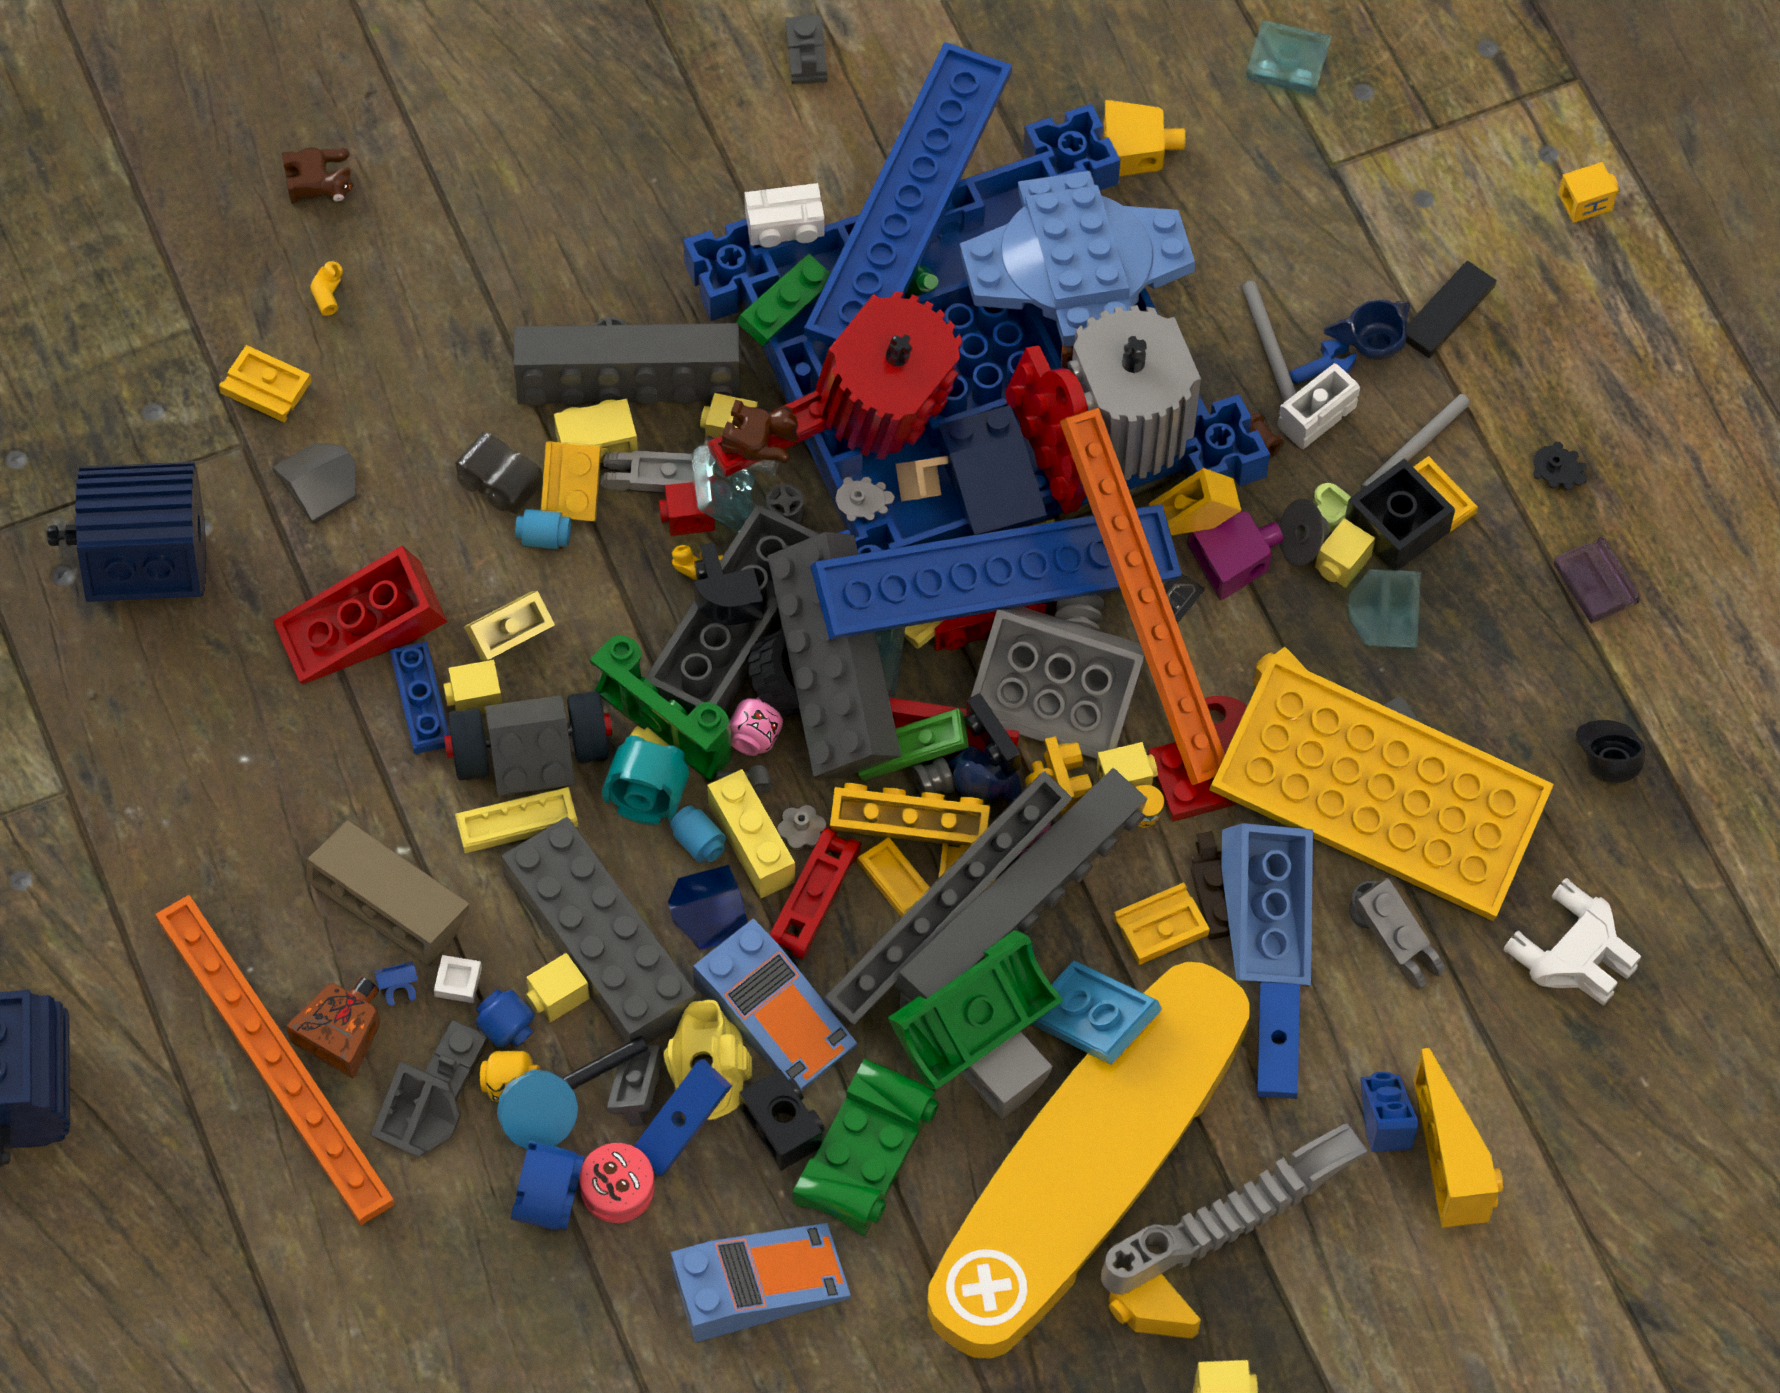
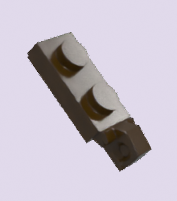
M1212 831L1198 833L1197 842H1195L1198 855L1191 856V874L1202 916L1210 928L1208 938L1212 940L1230 936L1221 869L1222 851H1217Z

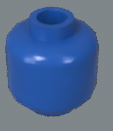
M498 988L476 1008V1011L479 1013L476 1025L498 1048L506 1047L510 1043L517 1048L534 1032L529 1027L534 1020V1012L513 990L501 992Z

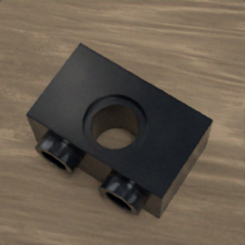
M781 1069L740 1091L739 1106L782 1171L817 1151L822 1144V1132L825 1128L818 1114L814 1110L808 1112L801 1100L804 1099V1096L793 1078L787 1080ZM781 1113H787L794 1117L787 1123H781L774 1119L775 1116Z

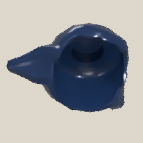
M1387 300L1368 301L1354 309L1349 318L1342 319L1325 327L1324 334L1354 346L1360 354L1368 359L1383 360L1390 358L1403 349L1406 344L1405 328L1408 325L1410 303L1408 301H1397L1395 303Z
M974 746L956 751L944 758L949 768H954L953 780L955 788L963 797L984 800L983 805L996 802L1003 795L1008 802L1012 803L1022 793L1020 779L1016 772L1006 777L1000 766L994 767L987 758L986 753Z

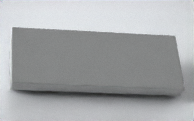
M901 992L900 1008H903L911 1001ZM1018 1032L960 1074L1001 1119H1004L1042 1086L1053 1066L1021 1032Z

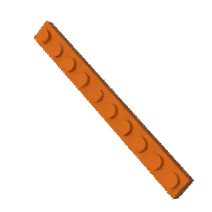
M1096 408L1065 418L1060 421L1191 785L1212 779L1216 776L1225 754L1100 409Z
M187 895L156 913L157 922L359 1225L365 1224L395 1205L393 1197L191 896Z

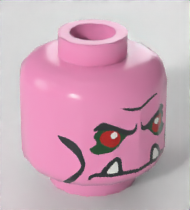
M759 697L742 700L737 705L730 719L732 729L731 745L737 751L748 756H757L758 754L768 752L773 747L783 727L782 716L769 704L762 702Z

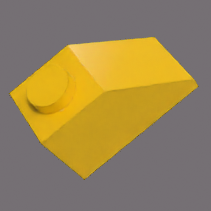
M1202 468L1149 503V506L1163 505L1171 536L1213 529L1241 511L1234 479Z
M1162 1274L1128 1293L1114 1294L1110 1292L1109 1309L1121 1324L1127 1322L1134 1332L1191 1339L1199 1332L1201 1319Z

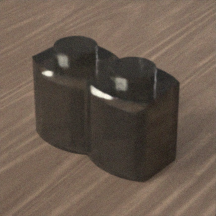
M484 431L455 462L457 478L460 484L470 492L477 490L487 495L489 503L499 511L506 509L511 513L517 514L543 484L542 469L521 453L513 451L504 442Z

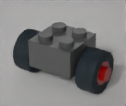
M591 691L583 694L568 695L567 704L570 722L566 720L562 695L485 706L489 731L485 736L479 708L449 712L448 719L451 735L444 736L447 759L454 758L458 780L489 776L487 750H491L498 796L575 785L569 739L572 738L577 763L608 759L607 736L612 735V726L609 712L603 713L599 692Z

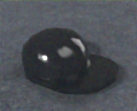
M1597 720L1585 723L1577 729L1576 740L1586 753L1589 769L1596 778L1607 783H1623L1640 774L1645 760V746L1631 727L1617 721Z

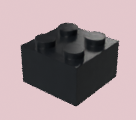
M1404 458L1348 499L1345 519L1375 538L1373 552L1395 573L1450 532L1455 508Z

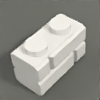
M818 183L744 192L745 215L751 246L761 245L762 247L770 248L779 245L781 242L792 240L809 243L818 237L824 236V213Z
M1334 363L1280 406L1277 426L1300 449H1305L1339 422L1342 416H1346L1357 407L1360 386L1339 365Z

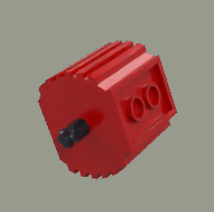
M894 292L891 297L879 298L875 294L871 296L828 349L815 388L822 398L818 408L821 417L824 414L828 417L825 426L829 430L834 427L837 431L835 437L840 442L843 438L848 441L846 447L852 450L856 446L862 448L860 454L868 456L871 452L878 453L876 456L878 459H885L891 453H900L907 443L913 446L919 440L926 429L924 426L930 417L936 418L947 404L948 400L946 398L953 389L952 384L959 375L955 368L960 359L959 350L963 341L960 334L956 338L954 337L955 325L951 320L946 324L943 320L945 313L941 310L935 313L932 310L934 304L928 301L924 305L918 303L920 297L913 294L909 299L902 298L903 292Z

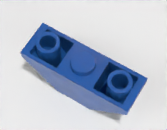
M1376 1072L1371 1077H1361L1365 1131L1371 1151L1412 1150L1418 1128V1120L1401 1076L1390 1072Z

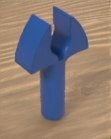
M1339 340L1323 341L1320 349L1323 356L1290 371L1291 380L1294 384H1299L1321 374L1334 363L1349 374L1356 362L1357 353L1348 356L1346 359L1334 358L1336 355L1348 352L1349 345Z

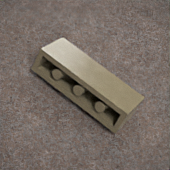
M348 820L307 859L306 881L427 965L451 942L467 915L470 903Z

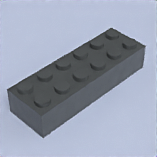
M739 324L514 327V373L518 404H528L531 406H540L545 403L579 405L581 403H600L609 399L621 400L627 398L628 402H639L641 404L666 401L687 404L693 401H712L714 393L740 398Z
M758 504L755 506L722 557L720 564L723 575L754 568L763 599V619L738 625L720 624L707 618L698 609L694 601L645 677L657 688L658 694L668 702L672 699L679 703L687 712V716L697 705L703 702L714 703L725 712L728 710L749 676L750 664L748 663V658L751 655V647L756 644L755 641L777 632L782 624L768 555L819 535L818 533Z
M823 532L768 555V561L813 776L845 778L901 757L875 632L829 640L810 566L815 561L858 555L854 535Z
M568 816L501 855L504 877L562 956L567 953L588 982L590 997L624 1044L639 1036H642L645 1044H648L679 1024L688 1005L693 1001H697V993Z

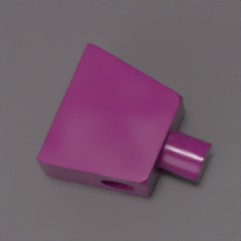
M1243 511L1213 529L1188 533L1187 545L1221 601L1266 573L1270 568L1272 553L1270 548L1283 543L1284 539L1282 531L1276 522L1257 528L1250 514Z

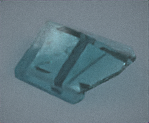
M1369 569L1350 593L1348 618L1365 645L1417 648L1421 572Z

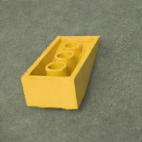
M1423 1048L1420 1052L1413 1083L1441 1228L1487 1223L1490 1220L1493 1208L1498 1207V1193L1503 1191L1500 1168L1493 1167L1491 1153L1430 1048Z

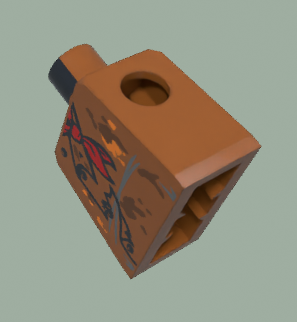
M364 977L358 979L350 992L335 983L328 984L287 1025L290 1042L353 1079L379 1029L378 1010L370 1004L379 992L378 987Z

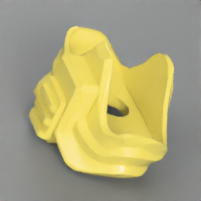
M715 1000L693 1001L685 1009L675 1036L669 1040L668 1047L664 1051V1060L677 1089L691 1071L692 1061L695 1057L701 1054H708L712 1057V1067L732 1085L731 1089L707 1119L713 1120L729 1114L739 1106V1092L743 1090V1081L752 1078V1057L747 1048L743 1046L741 1033L726 1018Z

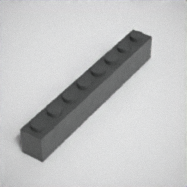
M1112 768L899 972L895 987L910 1001H913L918 996L927 999L986 958L983 952L1014 930L1021 931L1023 934L1029 932L1040 919L1037 914L1046 905L1050 909L1056 906L1067 892L1064 888L1072 880L1076 883L1083 880L1093 867L1090 863L1099 854L1105 858L1119 843L1117 837L1125 829L1130 833L1143 821L1145 814L1142 811L1148 798L1116 769Z
M1045 771L1039 774L822 998L827 1006L849 1027L853 1026L897 981L899 972L962 913L1073 798Z

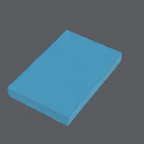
M1073 960L1051 984L1060 994L1063 1001L1030 1025L1112 1065L1157 1016L1162 1008L1158 1000Z

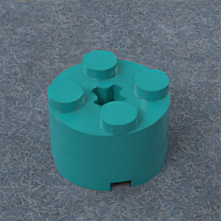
M638 736L627 737L625 743L617 748L602 788L604 801L609 805L611 800L618 806L617 813L637 823L656 825L659 824L661 818L668 817V821L672 820L677 813L690 775L689 768L684 761L685 753L675 746L664 747L646 742Z

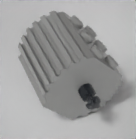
M1138 305L1130 306L1129 311H1124L1122 306L1115 307L1112 314L1105 310L1100 312V319L1095 320L1094 316L1087 319V327L1083 330L1082 326H1080L1075 332L1072 361L1068 362V369L1077 377L1081 384L1087 403V410L1100 409L1125 480L1131 479L1132 474H1137L1139 479L1146 478L1149 471L1156 475L1160 473L1161 466L1165 465L1167 469L1173 466L1176 455L1180 460L1185 454L1186 440L1194 438L1201 378L1175 317L1167 319L1158 315L1155 308L1146 307V312L1140 311Z

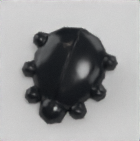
M1555 442L1554 445L1545 446L1536 452L1533 460L1535 467L1533 476L1536 479L1543 477L1549 481L1551 488H1556L1558 484H1563L1566 490H1571L1573 484L1581 486L1586 483L1587 476L1583 471L1587 469V465L1583 462H1577L1578 452H1569L1563 449L1561 442Z

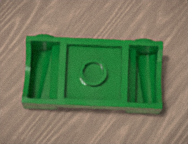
M615 635L611 637L590 659V663L602 671L595 691H598L601 698L633 723L643 729L649 727L667 744L681 749L685 753V763L711 782L717 775V771H721L730 762L732 729L726 712L714 703L703 702L697 705L687 716V712L679 703L672 699L669 702L658 694L657 688L648 679L641 676L639 663L641 649L639 645L628 636Z
M1014 930L983 952L986 958L927 999L918 996L888 1017L906 1054L924 1084L938 1089L1063 1001L1060 994L1051 985L1038 965L1033 953L1032 942L1028 935Z
M864 1058L846 1091V1099L814 1159L810 1158L792 1191L793 1204L825 1212L848 1225L857 1234L865 1237L871 1224H877L881 1219L887 1204L884 1200L925 1122L931 1123L938 1110L940 1102L936 1100V1090Z

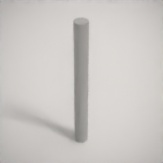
M1249 281L1242 286L1281 396L1283 401L1286 402L1296 394L1257 284L1255 281Z
M1459 394L1360 486L1361 490L1404 458L1409 462L1470 405L1469 399L1464 394Z

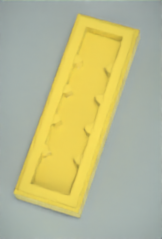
M569 787L455 814L464 853L531 838L567 816L574 826L578 827V820Z

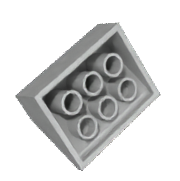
M1025 607L997 609L971 697L981 693L1004 729L1017 730L1020 735L1042 742L1046 738L1056 736L1058 745L1078 742L1083 755L1097 759L1098 752L1117 748L1142 671L1145 655L1139 643Z

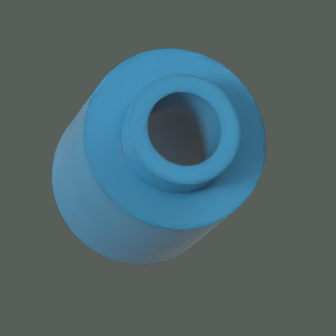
M525 509L524 516H517L515 538L521 539L522 546L558 550L559 546H569L571 517L562 516V512Z
M691 805L686 806L672 818L670 828L673 830V837L698 863L712 862L724 852L726 835L701 809H695Z

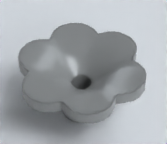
M804 805L799 809L788 808L783 812V821L778 825L777 831L782 839L787 840L788 846L793 850H800L804 846L812 848L815 847L821 833L826 828V821L823 817L816 815V811L812 806Z

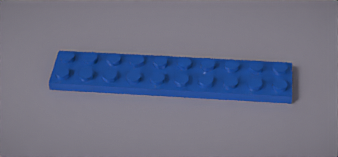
M944 42L804 327V336L832 345L873 294L879 298L891 297L894 292H903L902 298H904L1012 74L1011 64Z
M1163 505L1136 508L1162 583L1177 580L1182 574ZM1094 516L815 561L810 566L829 640L995 612L997 609H1012L1121 590Z

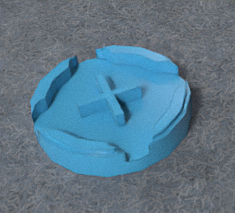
M532 1070L525 1072V1075L520 1076L518 1079L514 1078L506 1085L499 1097L497 1115L502 1130L513 1143L527 1150L530 1141L556 1146L564 1140L576 1123L578 1104L574 1091L562 1077L550 1071Z

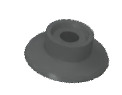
M1297 499L1289 504L1279 523L1284 539L1283 543L1279 544L1286 561L1294 566H1303L1311 562L1319 553L1322 544L1330 536L1327 520L1322 516L1319 508L1308 499Z

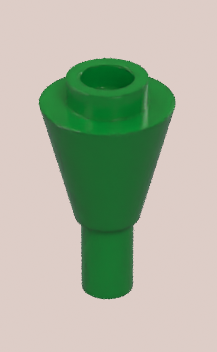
M919 265L905 296L909 299L912 294L919 296L935 290L938 285V278L928 267Z

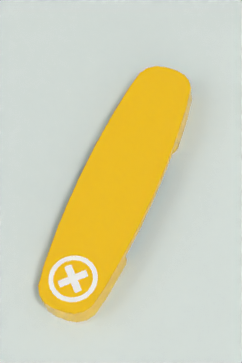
M1184 962L1171 967L1144 992V994L1158 1000L1162 1010L1112 1065L1088 1053L1070 1073L1005 1158L946 1250L929 1284L927 1316L933 1330L944 1341L960 1352L974 1358L992 1359L1006 1354L1042 1320L1074 1285L1077 1272L1109 1236L1175 1148L1192 1120L1204 1111L1231 1066L1247 1033L1249 1022V1001L1244 990L1233 979L1218 969L1202 962Z

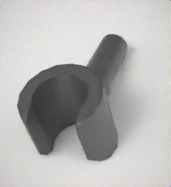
M755 765L750 767L748 771H744L756 794L771 791V777L763 765ZM718 770L717 780L737 771Z

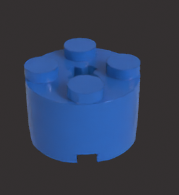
M530 1141L510 1220L558 1231V1228L567 1230L575 1194L568 1191L576 1193L584 1156L577 1155L575 1151Z

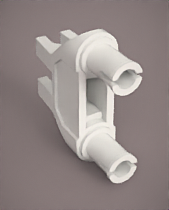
M1566 878L1562 881L1563 886L1560 884L1556 888L1552 898L1578 916L1577 923L1551 951L1547 950L1544 952L1522 935L1520 931L1514 934L1515 939L1512 937L1509 939L1503 951L1530 970L1529 975L1531 979L1538 985L1551 988H1579L1604 1006L1614 995L1613 989L1617 986L1618 982L1598 965L1603 962L1628 980L1637 970L1638 965L1636 964L1641 959V955L1616 936L1609 903L1602 897L1591 898L1570 882L1571 880Z

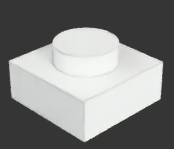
M442 955L434 987L435 997L474 1003L482 969L481 961Z

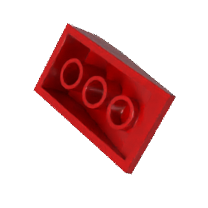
M403 546L396 548L273 620L297 678L302 685L390 651V649L413 642L448 622L420 560Z

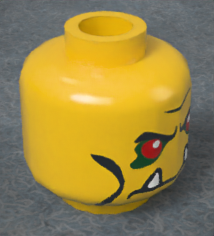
M495 1051L491 1053L488 1061H483L481 1064L482 1092H487L493 1102H499V1097L509 1082L514 1078L518 1079L520 1076L525 1075V1072L540 1070V1066L533 1065L531 1056L525 1051Z

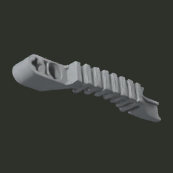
M1348 1123L1324 1134L1293 1152L1289 1165L1284 1157L1276 1161L1273 1176H1271L1267 1169L1259 1174L1256 1186L1251 1180L1243 1185L1240 1195L1235 1190L1227 1195L1226 1203L1223 1204L1221 1199L1212 1203L1210 1212L1204 1206L1197 1210L1195 1219L1191 1212L1182 1216L1180 1223L1175 1226L1152 1225L1113 1246L1106 1255L1101 1271L1103 1286L1114 1294H1125L1177 1264L1181 1269L1190 1265L1192 1258H1196L1197 1261L1204 1258L1208 1251H1217L1222 1248L1223 1243L1226 1241L1230 1244L1238 1239L1239 1234L1242 1232L1245 1235L1251 1232L1258 1223L1260 1225L1265 1224L1270 1220V1216L1274 1214L1279 1216L1284 1213L1287 1206L1292 1205L1294 1207L1299 1204L1304 1196L1313 1194L1334 1174L1366 1156L1368 1150ZM1150 1245L1157 1246L1164 1253L1153 1254L1146 1247Z

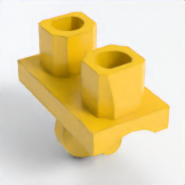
M1054 736L1044 740L1047 750L1043 753V758L1047 768L1044 769L1042 761L1033 762L1031 764L1033 773L1026 777L1025 783L1028 786L1039 774L1045 771L1073 798L1060 811L1063 816L1092 788V784L1088 774L1072 778L1068 777L1067 770L1083 766L1079 743L1058 745L1057 738Z

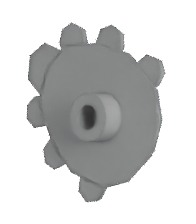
M846 477L843 479V485L837 490L835 499L838 508L846 514L847 520L853 522L856 517H865L868 521H872L875 518L874 513L877 511L882 515L886 514L888 511L886 505H891L895 497L892 492L884 491L886 485L883 482H878L874 485L869 477H863L861 481H853L852 478Z

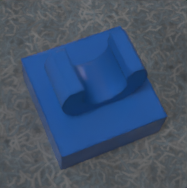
M412 961L374 970L379 990L386 988L385 999L390 1006L395 1005L393 992L397 988H405L408 992L409 1000H415L416 992L410 982L418 981Z

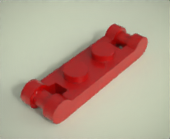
M827 827L823 830L770 933V936L780 947L793 951V956L804 960L808 955L812 942L851 865L859 855L862 842L853 838L845 840L838 837L836 831ZM830 851H834L841 855L839 859H837L827 854ZM791 924L802 929L799 937L788 933Z

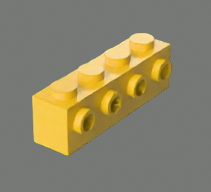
M845 783L844 788L835 787L830 827L838 832L937 844L948 843L954 846H970L989 827L990 806L983 805L984 800L978 798L960 797V802L944 800L945 795L922 792L921 797L906 796V790L897 788H883V793L867 791L868 786L855 783Z

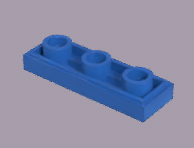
M427 642L390 649V656L414 755L446 748L444 736L450 735ZM419 694H424L422 697H416Z
M1260 982L1257 1097L1297 1099L1300 984ZM1273 1040H1281L1283 1044H1275Z
M704 1059L694 1065L634 1145V1147L646 1155L653 1171L659 1177L667 1173L732 1087ZM682 1113L685 1115L686 1122L682 1118Z

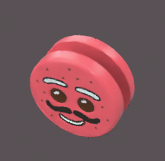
M625 1143L605 1144L592 1151L582 1164L579 1176L581 1198L585 1207L596 1218L609 1223L629 1222L642 1215L651 1204L655 1191L654 1172L649 1159L638 1148Z

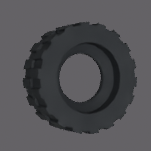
M783 629L755 641L756 644L751 647V655L748 658V663L750 664L749 675L752 678L754 690L757 691L762 702L769 704L781 716L792 717L799 714L800 709L796 689L786 678L782 667L781 658L787 662L791 669Z

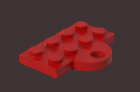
M1039 345L1027 347L1006 388V401L1014 410L1020 422L1024 438L1029 440L1035 453L1038 467L1044 471L1050 483L1052 496L1055 500H1058L1064 514L1078 511L1086 492L1060 421L1088 411L1085 395L1077 377L1069 369L1051 370Z
M1228 696L1207 697L1205 701L1208 710L1219 711L1225 718L1220 723H1214L1224 754H1226L1247 705L1238 699ZM1176 742L1148 749L1147 755L1152 754L1156 762L1158 776L1155 779L1164 797V803L1171 822L1238 804L1209 790L1214 778L1191 785Z

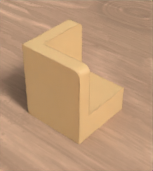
M948 456L896 464L901 501L940 496L941 489L937 465L949 464Z

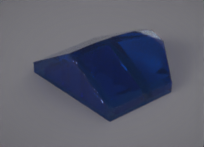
M729 865L678 878L668 900L674 924L699 949L721 944L748 923L740 889Z

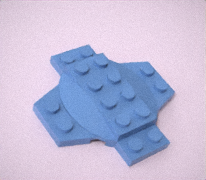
M1090 171L1019 181L1018 194L1023 208L1014 215L1011 221L1006 225L960 243V256L974 306L1022 309L1025 303L1034 304L1043 309L1044 317L1056 321L1063 347L1074 345L1075 332L1080 326H1082L1083 330L1087 327V319L1094 316L1095 320L1100 319V312L1107 310L1109 314H1112L1115 307L1122 306L1124 311H1129L1130 306H1134L1139 301V293L1145 286L1149 285L1155 289L1195 272V260L1179 210L1123 206L1112 199L1101 196L1098 185H1094Z

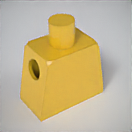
M1105 100L1103 119L1104 139L1109 138L1120 158L1119 177L1160 171L1163 169L1165 150H1185V128H1164L1163 110L1160 107Z

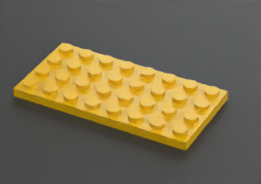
M1271 654L1209 790L1290 828L1312 829L1314 839L1494 921L1554 784Z

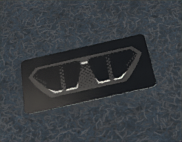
M1184 574L1175 581L1167 582L1164 586L1177 624L1205 591L1204 587Z

